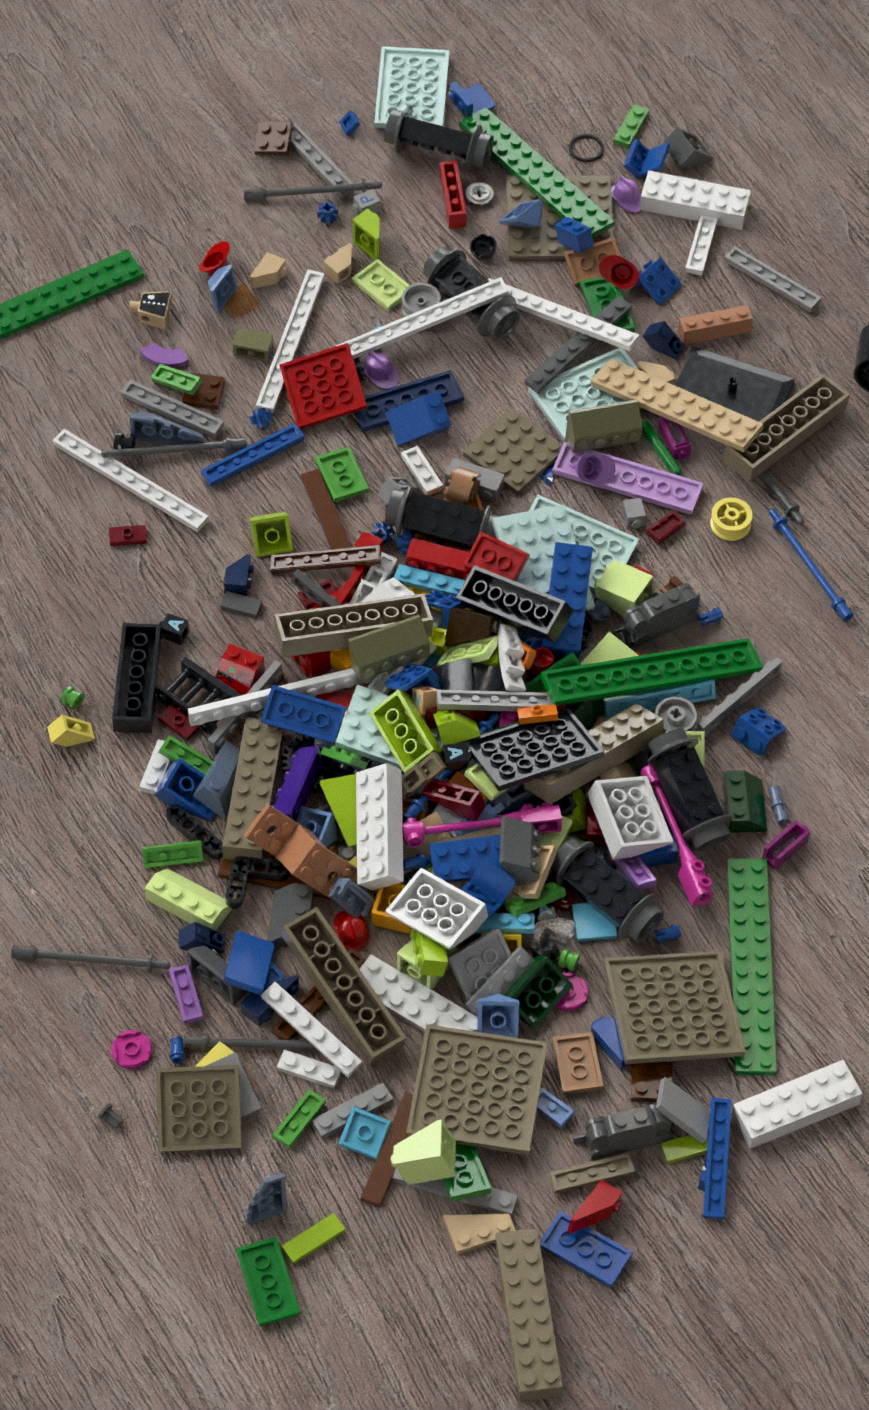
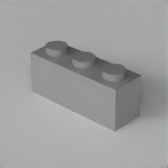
M456 458L452 459L445 473V485H450L449 475L451 470H456L460 466L481 474V477L477 478V480H480L477 492L480 497L486 500L497 501L504 486L505 474Z

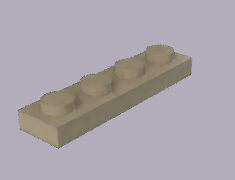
M629 1153L549 1172L555 1194L595 1185L601 1180L607 1182L635 1175V1169Z

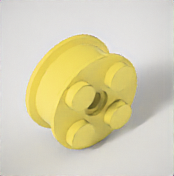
M732 497L724 498L713 506L710 526L716 536L724 541H736L744 538L749 533L752 510L745 501Z

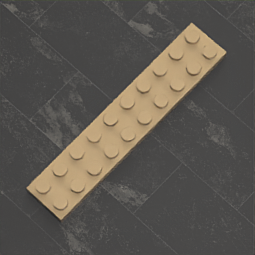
M612 358L591 380V386L625 401L637 399L639 407L741 452H744L763 430V424Z

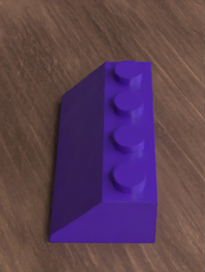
M319 747L299 748L297 755H293L291 769L285 773L283 780L285 783L282 788H279L276 795L277 801L275 805H272L294 821L297 820L301 807L305 806L323 764Z

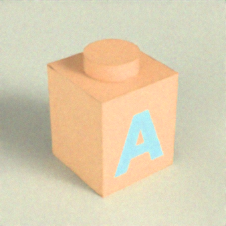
M431 686L412 688V700L421 716L426 717L427 709L437 707L435 694L438 689Z

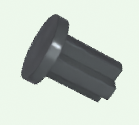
M109 1103L100 1111L98 1118H104L116 1129L124 1120L111 1109L113 1105Z

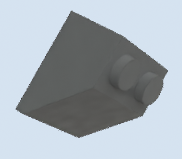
M676 128L663 142L670 144L669 154L676 158L675 162L682 168L692 169L714 158L695 134L680 128Z

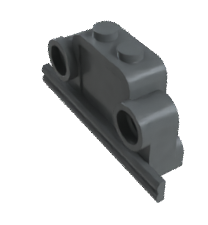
M683 584L648 599L641 606L636 605L629 608L623 615L626 625L613 630V632L626 629L628 633L632 634L634 639L631 645L633 648H636L699 620L698 603L700 601V593L695 594L689 584Z
M657 1103L650 1106L619 1112L606 1117L591 1118L584 1124L586 1133L574 1135L572 1140L573 1144L586 1142L592 1160L670 1141L672 1121L656 1110Z

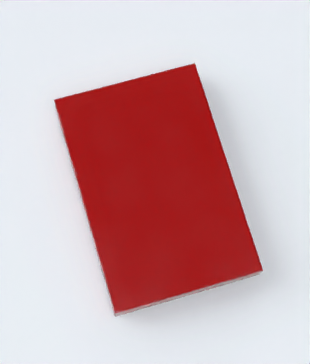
M480 531L463 565L470 569L475 565L517 582L530 554Z

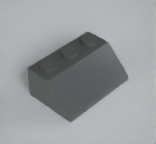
M504 816L501 817L499 863L506 872L516 878V886L538 881L539 871L541 870L539 856H541L540 841H542L540 831L536 830L530 822Z
M293 883L274 892L267 941L275 943L274 946L289 947L281 936L283 926L312 910L314 900L313 887L307 884Z
M203 945L187 951L190 972L232 1006L248 992L223 982L228 961L221 959L214 949H209Z

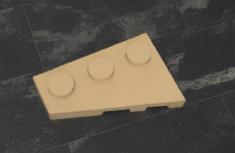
M540 846L541 856H539L541 870L539 871V879L518 887V894L521 898L539 899L558 851L555 846Z
M509 1214L443 1215L445 1226L457 1255L495 1243V1233L516 1231Z

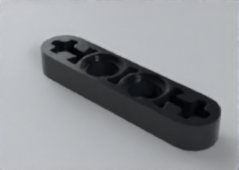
M171 805L166 809L167 821L190 841H198L197 837L199 835H206L208 839L201 841L202 851L215 860L223 857V842L179 805ZM171 813H178L179 818L176 815L171 816ZM186 823L194 825L190 830L184 829L183 826ZM213 847H214L215 849L220 848V851L215 850V851L213 852Z

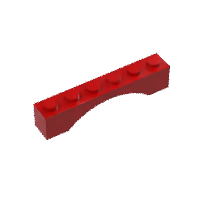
M364 531L354 544V547L380 545L383 553L385 550L383 548V539ZM374 565L355 566L346 583L330 594V596L335 597L340 605L349 604L361 580L365 579L370 567ZM315 603L312 609L321 608Z

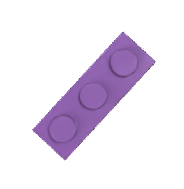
M189 965L169 969L183 1024L203 1020Z

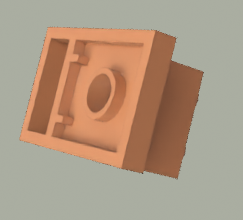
M268 803L244 834L247 839L276 856L292 875L329 897L328 895L338 878L353 879L357 874V867L327 849L309 829ZM270 826H275L274 832L268 834V828ZM335 871V877L328 879L329 873Z

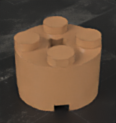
M460 466L456 470L452 469L449 475L451 482L449 487L445 488L443 497L447 498V501L471 507V504L468 503L470 499L474 500L480 485V480H477V478L481 477V474Z

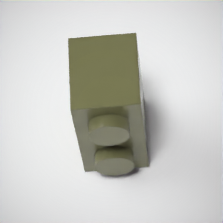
M238 328L233 343V355L269 362L274 346L273 334Z

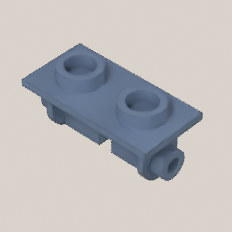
M591 593L592 598H593V601H594L595 598H596V596ZM597 599L594 609L586 610L590 617L597 622L607 621L608 618L606 616L611 612L609 606L600 599Z

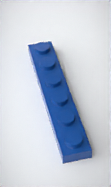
M294 423L202 469L201 475L208 485L212 487L303 441L304 434Z
M711 1097L703 1218L724 1220L732 1099Z

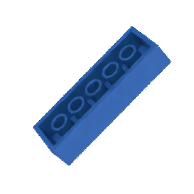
M555 542L548 594L566 601L574 612L556 644L542 639L541 648L549 649L553 656L565 657L573 652L576 658L579 659L593 547Z

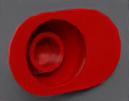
M223 241L211 247L201 262L199 270L206 272L212 277L217 269L227 266L228 261L226 257L230 251V244Z
M608 255L599 264L600 275L618 288L630 289L639 280L637 267L621 256Z
M343 910L334 917V930L346 950L352 948L355 951H360L367 946L370 935L361 914L358 918L352 917Z

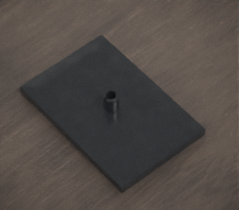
M693 346L675 386L759 422L786 402L795 379Z
M568 707L557 710L558 720L521 725L517 723L463 741V743L466 742L467 749L471 750L472 758L498 791L604 757V750Z

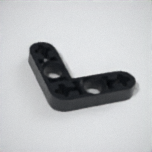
M246 856L236 857L232 862L225 894L227 906L232 909L242 906L249 877L284 881L289 876V870L277 860ZM240 864H244L242 873L239 872ZM257 866H264L266 870L259 872L255 868ZM236 879L243 881L239 886L234 885L232 882ZM234 892H237V898L235 901H232Z

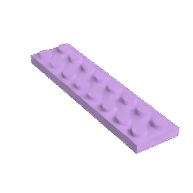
M564 442L552 470V474L632 498H641L642 501L689 515L693 514L704 483L594 450L572 453L567 442ZM586 453L602 454L609 456L613 460L615 474L605 484L589 483L580 479L573 464H576L577 460Z

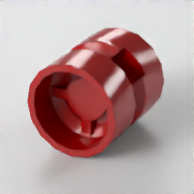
M541 647L534 649L537 653L529 670L531 679L554 664V656L549 649Z

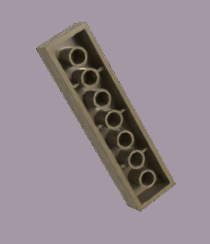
M822 374L759 421L763 424V430L744 452L727 445L723 461L748 482L752 481L847 408L850 394L826 375Z
M417 594L274 614V632L282 657L349 648L348 639L416 615H420L427 637L432 636L433 618L425 595Z
M636 703L588 731L604 750V757L524 783V788L547 803L552 804L648 748L650 741L664 734V719Z
M245 719L223 840V859L234 860L239 856L261 859L264 857L265 849L247 839L244 834L267 803L271 806L273 805L285 733L284 729L261 723V719Z
M316 907L283 926L281 936L368 1064L372 1065L402 1047L406 1036L319 909Z
M534 1228L495 1233V1248L519 1401L562 1396L563 1386L538 1230Z

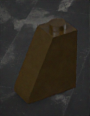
M451 608L445 636V646H455L495 636L500 626V617L461 608Z

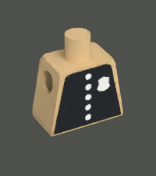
M143 292L140 302L130 301L129 311L138 312V321L142 324L166 329L172 306L171 292Z

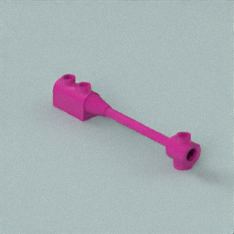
M652 764L647 765L640 773L641 776L648 777L652 790L656 793L678 844L682 864L678 877L690 905L709 904L714 893L710 886L711 880L706 877L703 870L704 863L698 860L686 845Z
M544 802L541 807L533 808L532 804H525L519 811L504 815L532 823L541 834L561 832L562 815L559 805ZM501 817L423 827L422 821L417 822L415 818H408L403 823V842L407 843L411 848H416L423 844L424 835L501 826Z

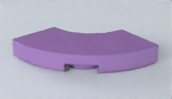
M153 343L140 349V355L154 365L162 364L175 368L188 364V359L180 348L173 350L164 349Z

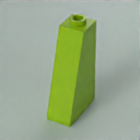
M356 774L321 780L320 785L348 846L357 851Z

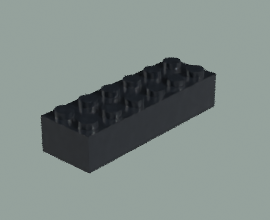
M475 565L456 596L459 602L468 609L500 617V622L555 644L574 612L564 600Z
M123 623L112 715L114 732L152 733L162 642L161 624Z

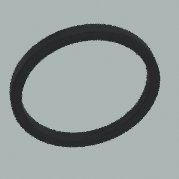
M590 134L578 135L569 144L570 154L582 162L597 160L602 155L604 149L602 141ZM580 138H592L600 144L601 151L595 157L581 158L572 151V144Z

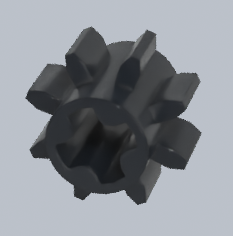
M620 629L612 633L631 648L630 644L634 642L632 634L628 633L626 629Z

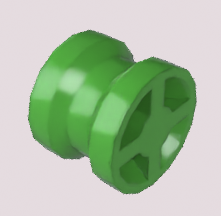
M69 686L62 693L60 700L64 704L68 703L70 708L76 710L82 704L85 695L82 692H77L73 686Z
M564 949L558 967L562 969L568 968L570 972L574 973L579 963L580 954H573L568 949Z

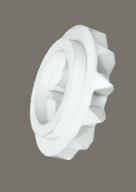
M473 183L466 189V198L468 202H473L474 206L476 204L482 206L484 203L488 204L493 199V190L485 183ZM478 191L482 195V197H478Z

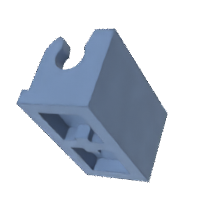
M338 878L328 895L348 914L357 918L360 914L365 917L375 903V900L350 878Z

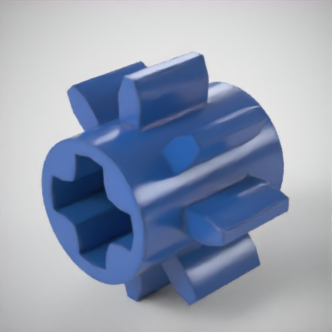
M326 202L322 206L319 205L317 218H321V223L331 224L333 221H337L339 211L335 209V204Z
M265 407L253 410V416H249L251 425L256 424L257 428L270 425L269 420L273 419L271 411H266Z
M385 521L381 522V524H375L376 530L371 532L374 536L383 539V545L386 542H392V536L396 534L393 526L385 524Z
M402 531V536H397V550H402V555H406L412 538L416 539V536H411V532Z

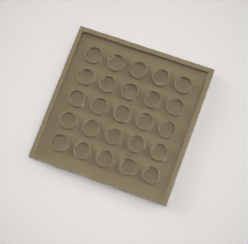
M563 175L613 219L610 175ZM506 176L507 214L522 202L540 199L515 176ZM543 201L542 219L539 221L538 227L526 228L508 225L509 261L565 260L564 252L572 250L558 243L555 224L560 222L562 218ZM613 227L593 237V243L613 238Z
M721 951L603 959V967L625 1064L739 1057L745 1055L746 1051Z
M427 1024L406 1136L410 1137L435 1121L442 1120L456 1140V1144L529 1155L548 1042Z

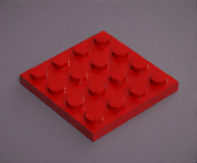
M348 343L279 364L295 422L300 430L368 408Z

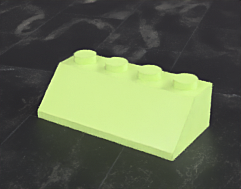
M168 868L155 873L145 887L146 900L190 924L197 922L216 931L232 910V908L227 906L226 899Z

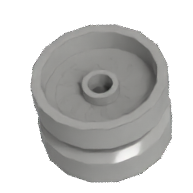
M414 283L408 286L403 291L401 297L402 318L440 303L439 291L427 283Z
M670 697L658 704L655 709V715L664 719V733L679 728H684L685 731H695L697 711L689 700L682 697Z

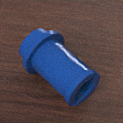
M713 608L712 611L699 615L698 619L699 622L702 621L700 624L704 627L715 621L720 622L723 619V613L720 608Z
M673 924L669 928L655 931V937L659 944L674 938L678 940V937H681L679 926H674Z
M176 1036L175 1042V1038L172 1037L170 1039L171 1053L169 1057L173 1063L179 1064L186 1057L183 1052V1038Z

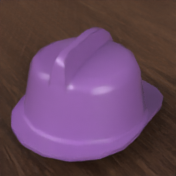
M623 176L620 177L616 185L611 187V196L626 211L633 213L641 212V194L638 191L637 183Z
M372 351L363 364L364 373L379 388L390 389L395 387L399 382L398 371L391 364L387 355Z
M586 453L577 460L576 464H573L580 479L589 483L605 484L615 474L613 460L609 456L602 454Z

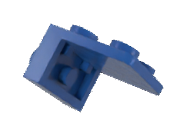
M457 82L450 84L449 97L465 118L484 108L489 110L495 108L494 101L480 84L473 85L464 90L461 89Z
M636 139L632 142L624 167L636 179L647 176L648 171H660L669 153L670 144L666 142L648 150Z
M660 257L655 261L649 260L643 265L645 269L638 271L639 280L632 289L642 285L654 301L661 305L681 286V282Z
M432 591V593L425 595L429 607L443 610L441 628L447 629L451 608L465 609V607L456 598L457 595L446 596L443 595V592Z
M415 664L406 665L402 672L391 675L388 678L389 680L384 683L387 688L399 689L402 692L407 691L413 686H431L438 690L441 689L439 678L433 669Z
M755 708L739 717L731 736L759 756H763L771 740L784 733L787 728L780 720L768 715L764 709Z
M485 858L470 881L461 890L485 903L488 917H491L500 909L517 880L492 860Z

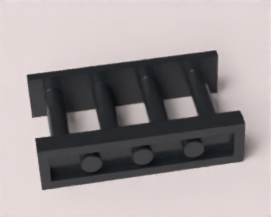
M187 657L181 660L182 673L166 689L159 684L156 686L157 699L163 704L166 703L169 706H174L186 716H188V709L192 708L187 703L202 688H206L211 693L199 706L212 703L216 698L225 700L241 696L240 693ZM187 678L193 679L196 684L181 699L172 694ZM219 720L201 724L200 727L206 734L210 733L212 735L217 729L216 723Z

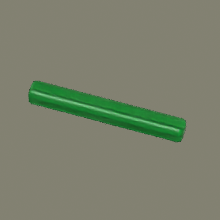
M648 420L641 421L643 434L670 473L680 475L682 469Z

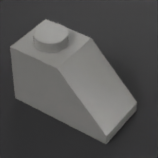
M387 477L377 496L382 499L381 502L388 506L394 488L406 490L411 484L413 485L412 491L416 492L419 487L406 477Z

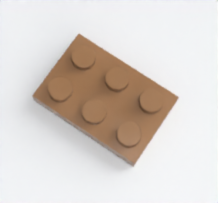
M614 237L593 243V247L581 254L574 250L564 252V258L574 286H578L580 281L601 277L599 264L604 257L608 255L621 256Z
M593 1032L552 1037L562 1094L568 1095L603 1090V1081Z

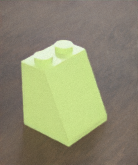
M615 559L610 565L606 566L603 575L594 584L596 597L622 617L629 608L636 605L641 606L643 602L651 599L654 594L652 575Z
M412 939L397 953V970L433 990L442 977L419 975L418 966L415 965L416 953L413 952L414 940ZM456 946L451 950L445 947L447 956L457 951ZM449 963L447 964L445 973L450 968Z
M437 1120L394 1145V1153L391 1155L392 1165L396 1167L400 1177H403L408 1185L455 1177L456 1140L443 1121Z

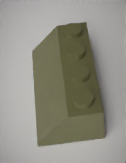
M637 399L569 411L565 440L572 453L640 441L642 422Z
M420 615L348 639L350 664L359 681L430 656L429 640Z

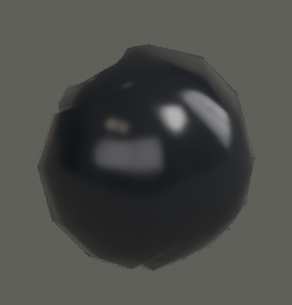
M482 233L474 237L470 242V251L477 259H489L496 252L497 243L492 234L489 236Z

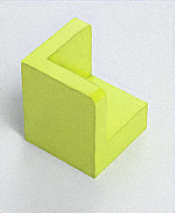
M432 628V636L428 637V640L437 647L432 653L443 656L446 652V629Z

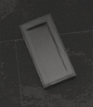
M226 591L220 607L221 610L256 619L262 606V600Z

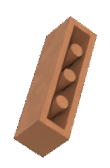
M748 305L679 318L678 333L684 345L747 333L752 330L753 317Z

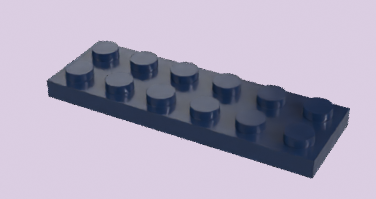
M449 370L364 396L368 408L355 412L354 415L362 432L388 425L386 411L419 397L440 391L446 407L463 402L464 395L452 371Z

